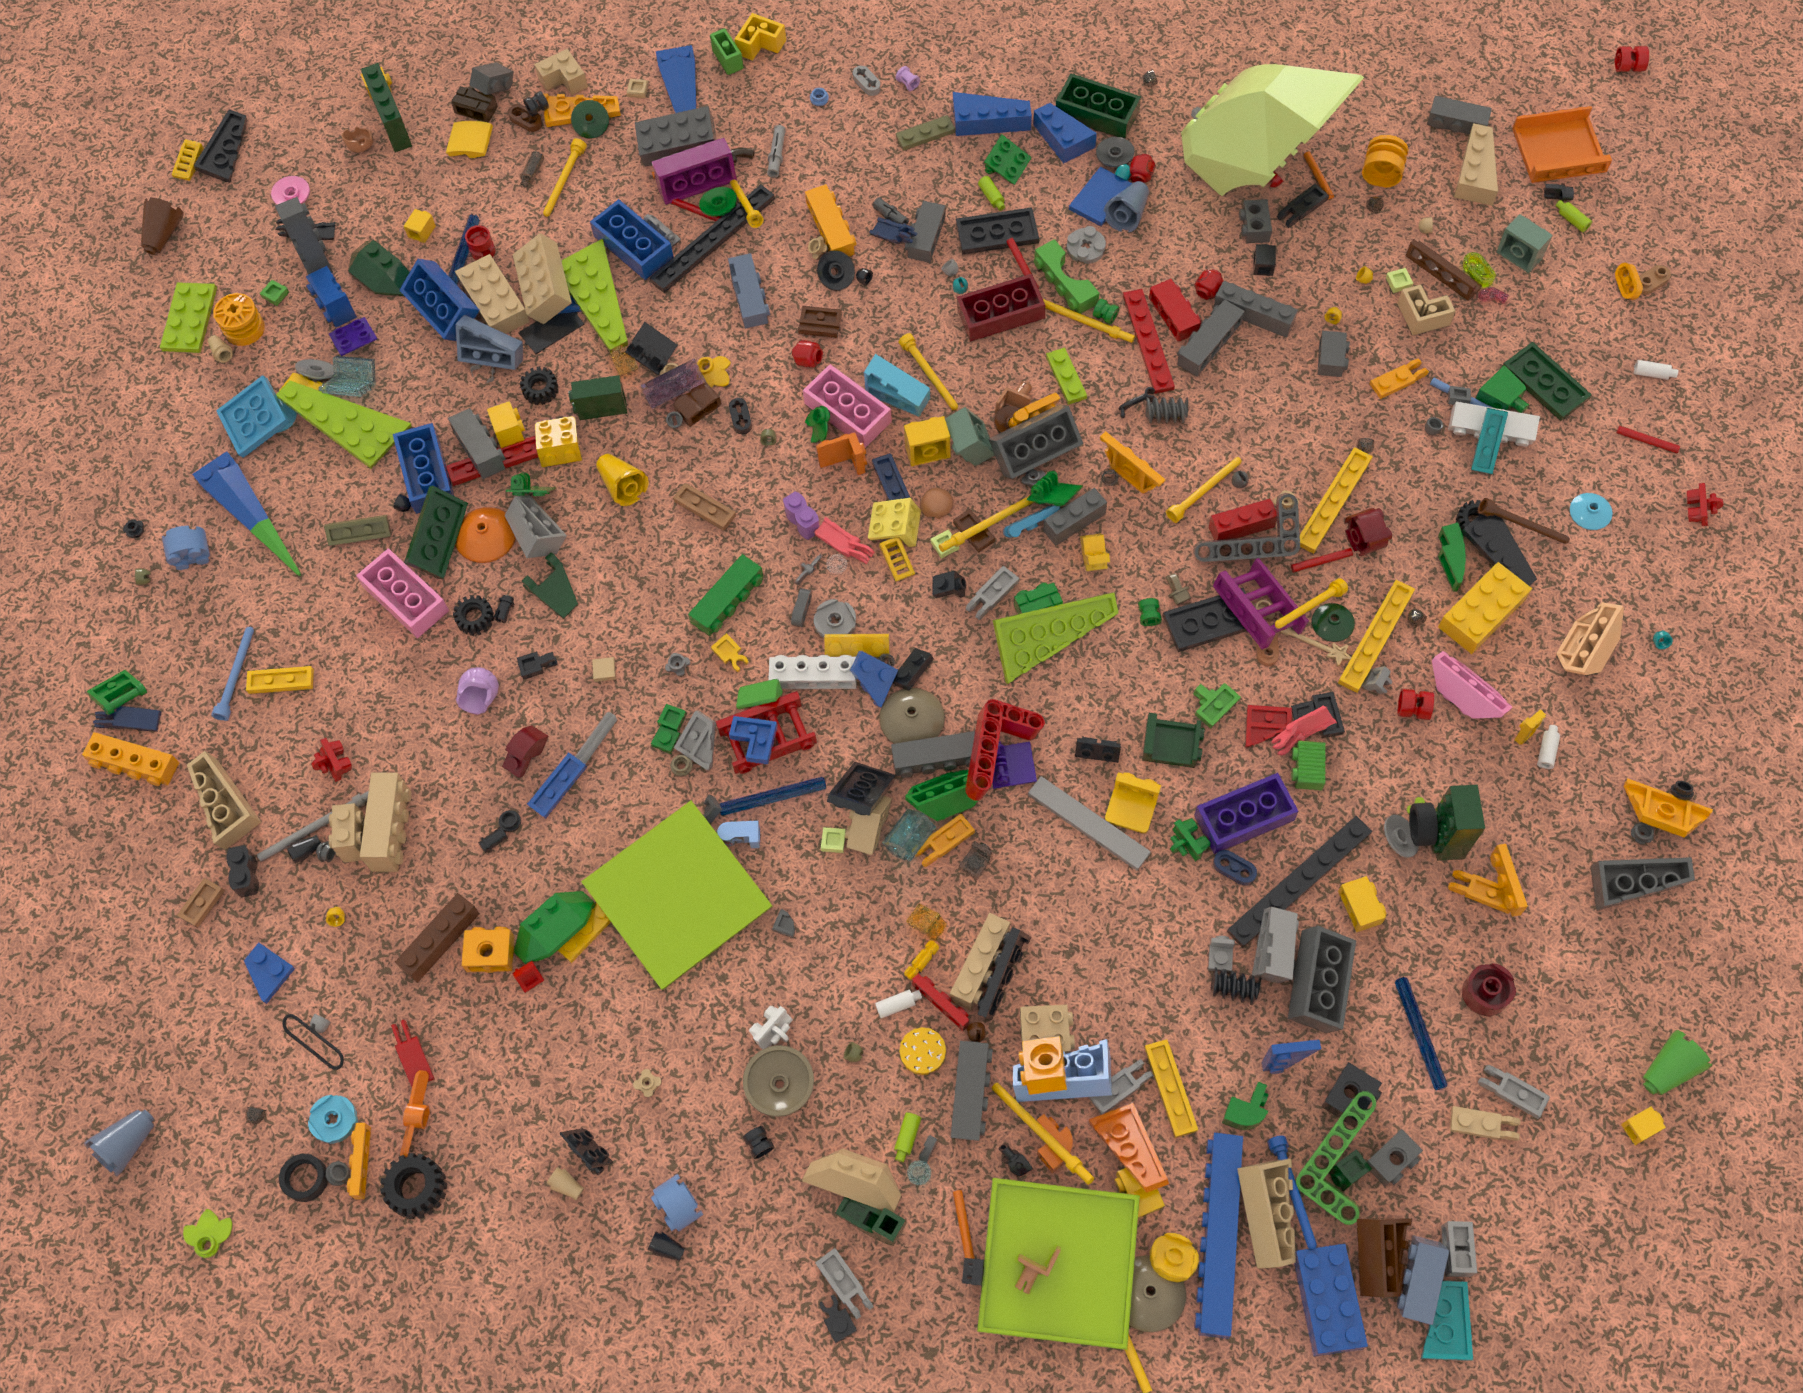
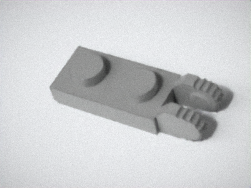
M1002 566L976 592V596L967 604L965 609L971 612L981 601L984 605L975 616L978 620H981L990 609L992 610L1019 583L1020 578L1005 566Z
M1142 1059L1128 1068L1125 1067L1111 1077L1112 1095L1088 1097L1101 1115L1133 1094L1141 1085L1154 1076L1151 1071L1144 1073L1137 1080L1132 1076V1073L1141 1069L1145 1064Z
M1486 1065L1484 1071L1501 1081L1497 1085L1481 1077L1478 1081L1480 1086L1494 1092L1496 1096L1537 1119L1541 1117L1550 1099L1549 1095L1508 1072L1504 1073L1493 1066Z
M836 1248L815 1262L842 1303L847 1305L856 1319L860 1318L861 1315L858 1308L851 1302V1299L857 1294L862 1299V1303L866 1308L870 1310L874 1307L864 1293V1288Z

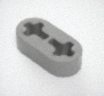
M866 66L854 68L853 80L867 95L875 96L879 94L881 90L879 79Z

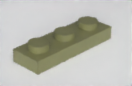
M946 115L897 132L896 139L902 150L905 151L955 133V127L949 116Z
M387 515L324 525L328 546L391 537L392 535Z

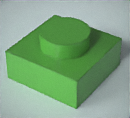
M271 280L260 292V295L263 299L278 306L288 295L289 291L287 287Z

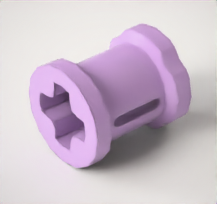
M907 66L901 67L896 74V80L905 84L909 91L918 87L920 83V78L917 75H913Z

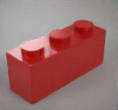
M1170 278L1150 287L1149 300L1177 342L1189 338L1194 331L1198 332L1201 319L1192 310L1189 300L1185 299L1182 295L1179 285L1175 284Z
M1270 498L1214 514L1210 518L1209 530L1214 540L1237 539L1275 528L1277 522L1276 509Z

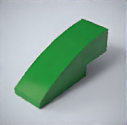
M1458 523L1442 526L1438 534L1442 545L1438 558L1453 592L1458 591L1463 581L1466 563L1465 544Z

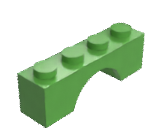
M1053 239L1035 249L1034 264L1037 269H1041L1045 273L1047 281L1055 285L1057 293L1061 297H1065L1070 309L1082 314L1096 306L1100 293L1088 279L1075 280L1063 273L1061 268L1065 264L1066 252Z

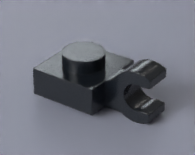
M536 651L517 658L523 680L543 674V667L550 668L558 665L553 652L539 656Z

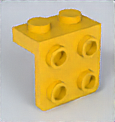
M575 417L544 420L535 424L536 449L542 467L582 461Z
M1118 772L1105 820L1119 827L1142 834L1147 833L1161 785L1151 779L1142 780L1136 778L1131 773L1122 774Z

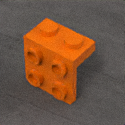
M855 432L843 434L839 438L824 440L816 446L820 468L852 459L857 475L865 473V465H868L865 456L866 450L863 442L859 443Z

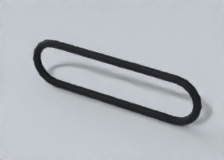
M288 1014L283 1018V1029L290 1037L329 1068L338 1070L343 1066L344 1057L339 1049L297 1016ZM289 1017L295 1019L337 1052L340 1057L339 1066L331 1065L292 1034L286 1027V1020Z

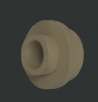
M685 755L676 756L670 764L673 774L680 777L688 775L693 767L691 759ZM683 763L686 765L683 769L678 768L679 764Z

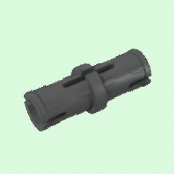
M881 197L876 198L873 202V208L882 213L885 219L899 224H908L909 218L901 214L894 205H889Z

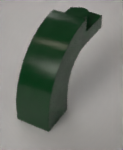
M847 1197L843 1198L835 1212L838 1217L854 1225L858 1230L890 1246L895 1245L907 1224L905 1219L886 1208L881 1211Z

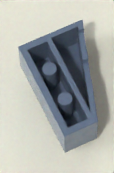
M751 253L728 258L732 284L745 329L767 324V316L770 315L768 304H764L763 301L766 300L764 289L759 286L761 279L759 272L756 273Z
M466 315L456 323L458 361L516 370L523 361L522 341Z
M1412 1235L1408 1251L1407 1269L1404 1270L1403 1293L1397 1299V1308L1400 1309L1399 1313L1402 1317L1433 1325L1449 1250L1441 1242Z

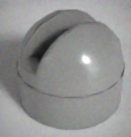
M950 259L942 266L941 270L947 276L952 277L958 273L959 267L954 259Z
M314 1014L309 1025L317 1033H322L326 1031L331 1022Z

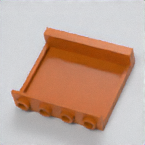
M1592 106L1516 117L1512 130L1531 183L1605 173L1608 171L1612 159L1610 154L1603 155L1589 118Z

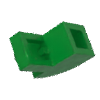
M1257 1082L1249 1103L1232 1096L1222 1123L1238 1130H1251L1259 1126L1268 1114V1110L1260 1107L1265 1106L1269 1095L1265 1093L1267 1085Z

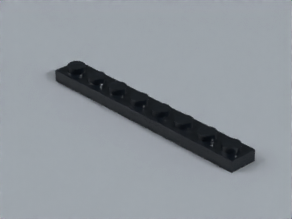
M761 184L746 196L753 209L759 212L775 200L774 194ZM741 202L736 204L730 212L723 215L650 277L651 283L665 293L748 223L746 219L747 212Z
M1355 816L1229 927L1227 932L1242 948L1245 947L1260 933L1264 909L1275 907L1286 910L1372 833V830Z

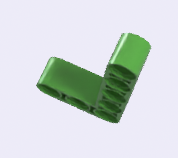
M1368 1091L1359 1092L1354 1097L1296 1179L1297 1187L1301 1192L1347 1225L1354 1224L1360 1216V1208L1355 1201L1324 1178L1374 1111L1376 1099ZM1361 1096H1368L1372 1100V1106L1369 1109H1362L1358 1105V1099ZM1346 1116H1354L1357 1119L1358 1125L1356 1128L1349 1129L1344 1125V1118ZM1334 1135H1338L1343 1139V1146L1341 1148H1333L1330 1145L1329 1139ZM1319 1155H1324L1328 1158L1329 1165L1325 1168H1320L1316 1165L1315 1158ZM1303 1175H1310L1314 1178L1315 1184L1310 1188L1305 1187L1301 1183V1177ZM1325 1190H1330L1334 1193L1335 1200L1331 1203H1326L1322 1200L1321 1193ZM1344 1206H1351L1355 1209L1356 1214L1353 1218H1346L1342 1215L1341 1210Z

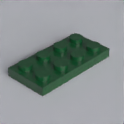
M1534 342L1528 344L1502 365V367L1506 366L1526 386V390L1560 421L1587 402L1592 396L1590 392Z
M430 486L404 563L437 579H444L468 503L435 486Z

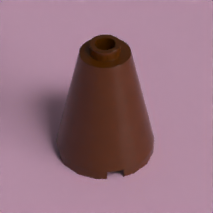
M150 197L149 201L147 198L144 201L141 247L144 248L146 253L151 255L162 251L184 216V212L179 207L174 209L171 207L172 203Z

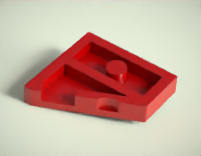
M1247 705L1245 747L1249 748L1283 732L1292 721V708Z

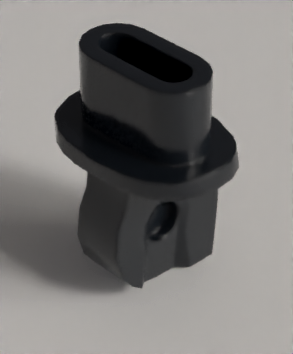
M1561 183V185L1545 184L1544 196L1547 199H1560L1563 202L1564 200L1572 201L1574 189L1573 187L1565 186V183Z
M1004 1143L998 1148L1004 1156L1002 1161L1008 1164L1009 1170L1014 1175L1022 1176L1033 1169L1028 1160L1017 1150H1012L1008 1144Z

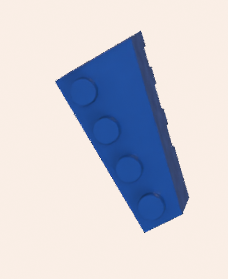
M953 92V115L956 136L1031 131L1032 114L1030 101Z

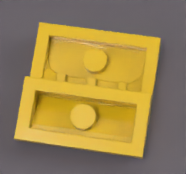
M480 121L454 122L446 153L451 157L466 154L469 158L485 156L493 125Z

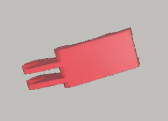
M825 517L820 527L815 530V536L848 558L852 556L867 564L870 560L868 556L872 557L875 553L873 549L867 545L860 544L861 541L858 537L849 534L839 525Z
M1322 706L1289 723L1286 729L1271 741L1272 744L1277 743L1273 748L1282 749L1277 754L1285 755L1298 741H1304L1310 735L1325 730L1328 726L1337 722L1331 716L1329 710Z

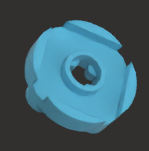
M340 1095L324 1096L312 1106L308 1127L313 1136L320 1141L328 1144L341 1142L351 1135L356 1123H358L357 1110L354 1104L346 1097ZM330 1114L334 1116L338 1114L335 1124L331 1123L328 1125L327 1122L330 1120L328 1116Z

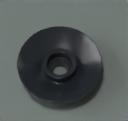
M829 251L819 259L817 275L820 282L828 289L842 290L852 283L855 268L852 260L845 253ZM832 268L836 270V275L831 273Z

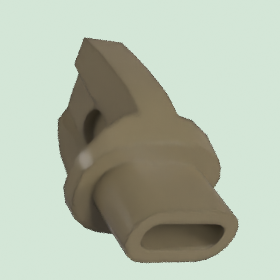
M1175 573L1166 576L1168 584L1173 591L1168 597H1172L1176 605L1191 599L1188 592L1189 586L1182 588L1180 580Z

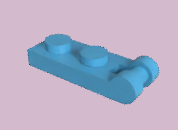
M1050 505L1007 525L1003 529L1004 536L1007 538L1018 537L1021 534V530L1026 528L1029 531L1038 527V522L1060 510V506Z

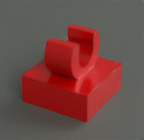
M532 961L520 969L516 968L515 972L512 973L524 993L544 981V978Z

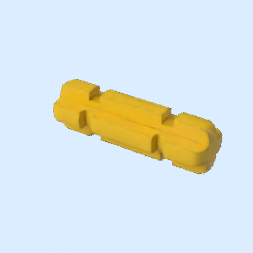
M932 940L927 942L925 949H922L912 961V966L905 970L904 975L906 978L912 981L919 971L922 972L932 959V954L935 955L939 950L937 943Z

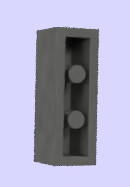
M1435 96L1427 125L1434 128L1451 130L1456 133L1470 134L1473 123L1488 126L1492 108Z
M923 201L921 208H917L916 223H912L911 226L915 228L914 232L918 234L911 236L910 239H913L912 243L905 244L908 258L931 262L946 217V205Z
M1093 488L1044 519L1043 532L1057 546L1106 514L1107 501L1096 488Z

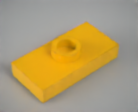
M1540 709L1531 718L1527 717L1519 725L1521 730L1514 740L1519 745L1525 743L1537 731L1546 714Z

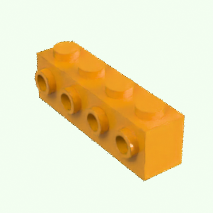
M827 184L805 191L806 205L820 235L824 238L825 245L828 246V252L841 251L848 256L855 255L854 246H857L856 239L853 234L850 235L849 224L847 220L842 218L843 213L840 205L836 206L834 192L829 191Z
M93 732L82 754L88 761V765L94 768L106 767L108 771L117 775L123 772L134 780H140V778L147 779L148 783L155 786L160 784L168 786L180 763L171 754Z

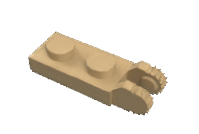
M1456 1106L1451 1108V1132L1497 1140L1500 1138L1513 1141L1519 1140V1133L1501 1131V1124L1519 1126V1118Z

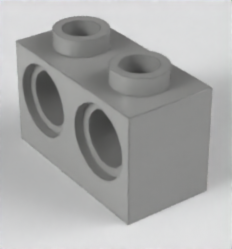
M1447 1221L1441 1226L1442 1243L1449 1250L1445 1277H1471L1477 1273L1473 1222Z

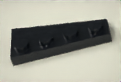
M231 109L227 111L194 164L196 171L228 183L231 182L248 121L246 115Z
M1480 514L1461 531L1492 566L1499 562L1529 586L1537 580L1502 518L1495 515L1486 517Z

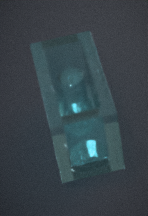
M907 809L883 840L882 844L894 857L911 862L936 826L924 813Z

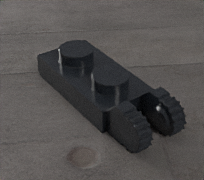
M1314 184L1290 201L1276 217L1281 221L1291 212L1293 215L1285 223V226L1290 228L1298 220L1303 219L1326 202L1329 195Z

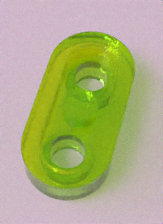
M1470 252L1465 255L1462 267L1468 275L1480 283L1482 287L1491 286L1496 277L1493 268L1479 253Z

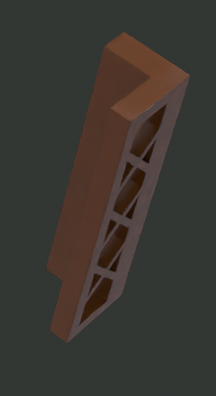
M1413 239L1410 242L1406 257L1467 301L1481 289L1482 285L1421 241L1417 242Z

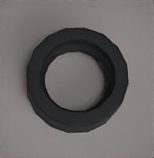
M1431 802L1414 803L1411 805L1409 826L1411 838L1415 846L1435 845L1437 841V815Z
M302 1153L294 1155L284 1163L278 1177L279 1186L285 1195L295 1201H312L319 1197L327 1187L328 1181L325 1178L327 1167L321 1160L311 1154ZM311 1164L317 1170L315 1184L305 1192L294 1190L290 1184L291 1174L299 1165Z

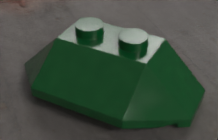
M374 239L365 241L351 253L348 268L350 275L374 294L404 296L400 292V288L410 272L397 257Z

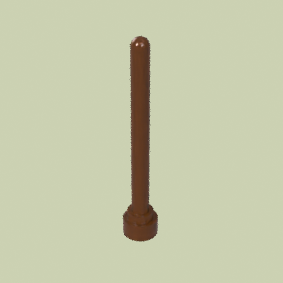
M1484 498L1479 504L1478 513L1486 517L1498 516L1563 544H1567L1570 541L1567 535L1499 508L1495 501Z

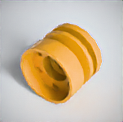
M1379 135L1374 137L1368 144L1362 169L1364 180L1371 185L1390 188L1399 184L1403 177L1409 151L1407 144L1397 136Z
M241 293L228 294L216 303L213 310L214 319L228 342L237 346H246L258 341L263 335L265 322L249 296Z

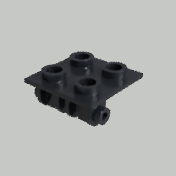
M644 322L625 353L659 375L677 347V344Z
M580 1128L559 1133L568 1143V1147L577 1154L578 1158L582 1159L581 1162L586 1163L585 1166L592 1174L600 1175L604 1171L602 1166L613 1163L609 1158L608 1151L598 1146L593 1140L594 1136L588 1130Z

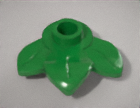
M825 406L811 410L805 420L808 426L813 427L811 443L822 442L827 437V423L830 420V413Z

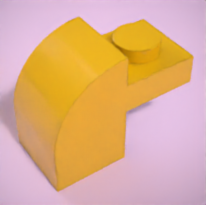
M1099 533L1080 536L1086 571L1108 569L1107 562H1110V556L1105 549L1104 535Z

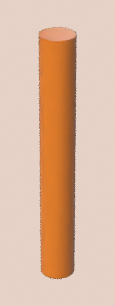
M1305 152L1303 156L1319 186L1329 195L1328 200L1334 198V194L1311 152Z
M957 1190L953 1192L964 1256L965 1258L975 1259L962 1190Z

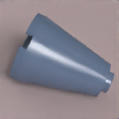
M1139 181L1134 182L1106 203L1104 207L1105 219L1112 228L1122 232V229L1132 232L1139 226L1149 196L1147 185Z
M145 1109L142 1112L136 1110L90 1137L83 1144L87 1149L91 1148L94 1151L92 1155L109 1172L114 1171V1175L117 1177L122 1173L153 1129L152 1121L154 1118Z

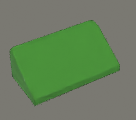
M772 679L740 687L736 704L737 709L740 710L777 701L783 693L779 680Z

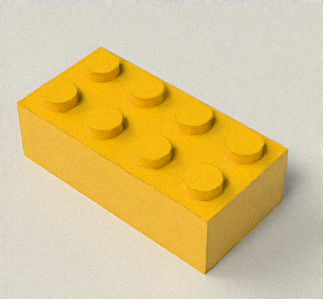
M1497 562L1443 616L1438 628L1470 654H1473L1527 599L1532 588Z

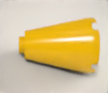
M604 454L597 460L596 468L613 501L620 506L634 504L640 500L638 496L642 492L645 493L647 491L648 477L640 469L612 454Z

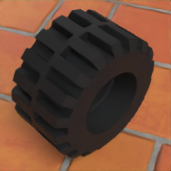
M408 1153V1157L404 1155L399 1156V1161L393 1160L390 1163L392 1166L390 1170L386 1168L383 1172L386 1174V1178H381L380 1183L384 1185V1188H380V1191L385 1196L383 1198L384 1202L389 1205L390 1209L409 1219H414L415 1217L419 1219L424 1218L425 1213L431 1215L434 1213L433 1207L439 1208L441 1206L440 1198L445 1199L446 1194L443 1192V1189H447V1183L444 1181L446 1179L445 1174L441 1171L442 1169L438 1164L423 1154H418L417 1156L414 1153ZM416 1173L424 1174L425 1187L423 1191L415 1198L405 1199L402 1188L406 1179Z

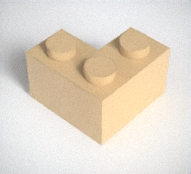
M568 49L534 64L538 79L546 91L564 84L570 94L574 95L588 88L585 73Z
M1421 285L1402 289L1397 303L1412 335L1450 326L1455 314V309L1448 295L1428 300Z
M884 796L870 816L859 815L853 810L850 811L849 818L852 819L851 826H848L845 838L848 839L847 848L870 855L874 853L878 846L881 828L888 817L892 798Z

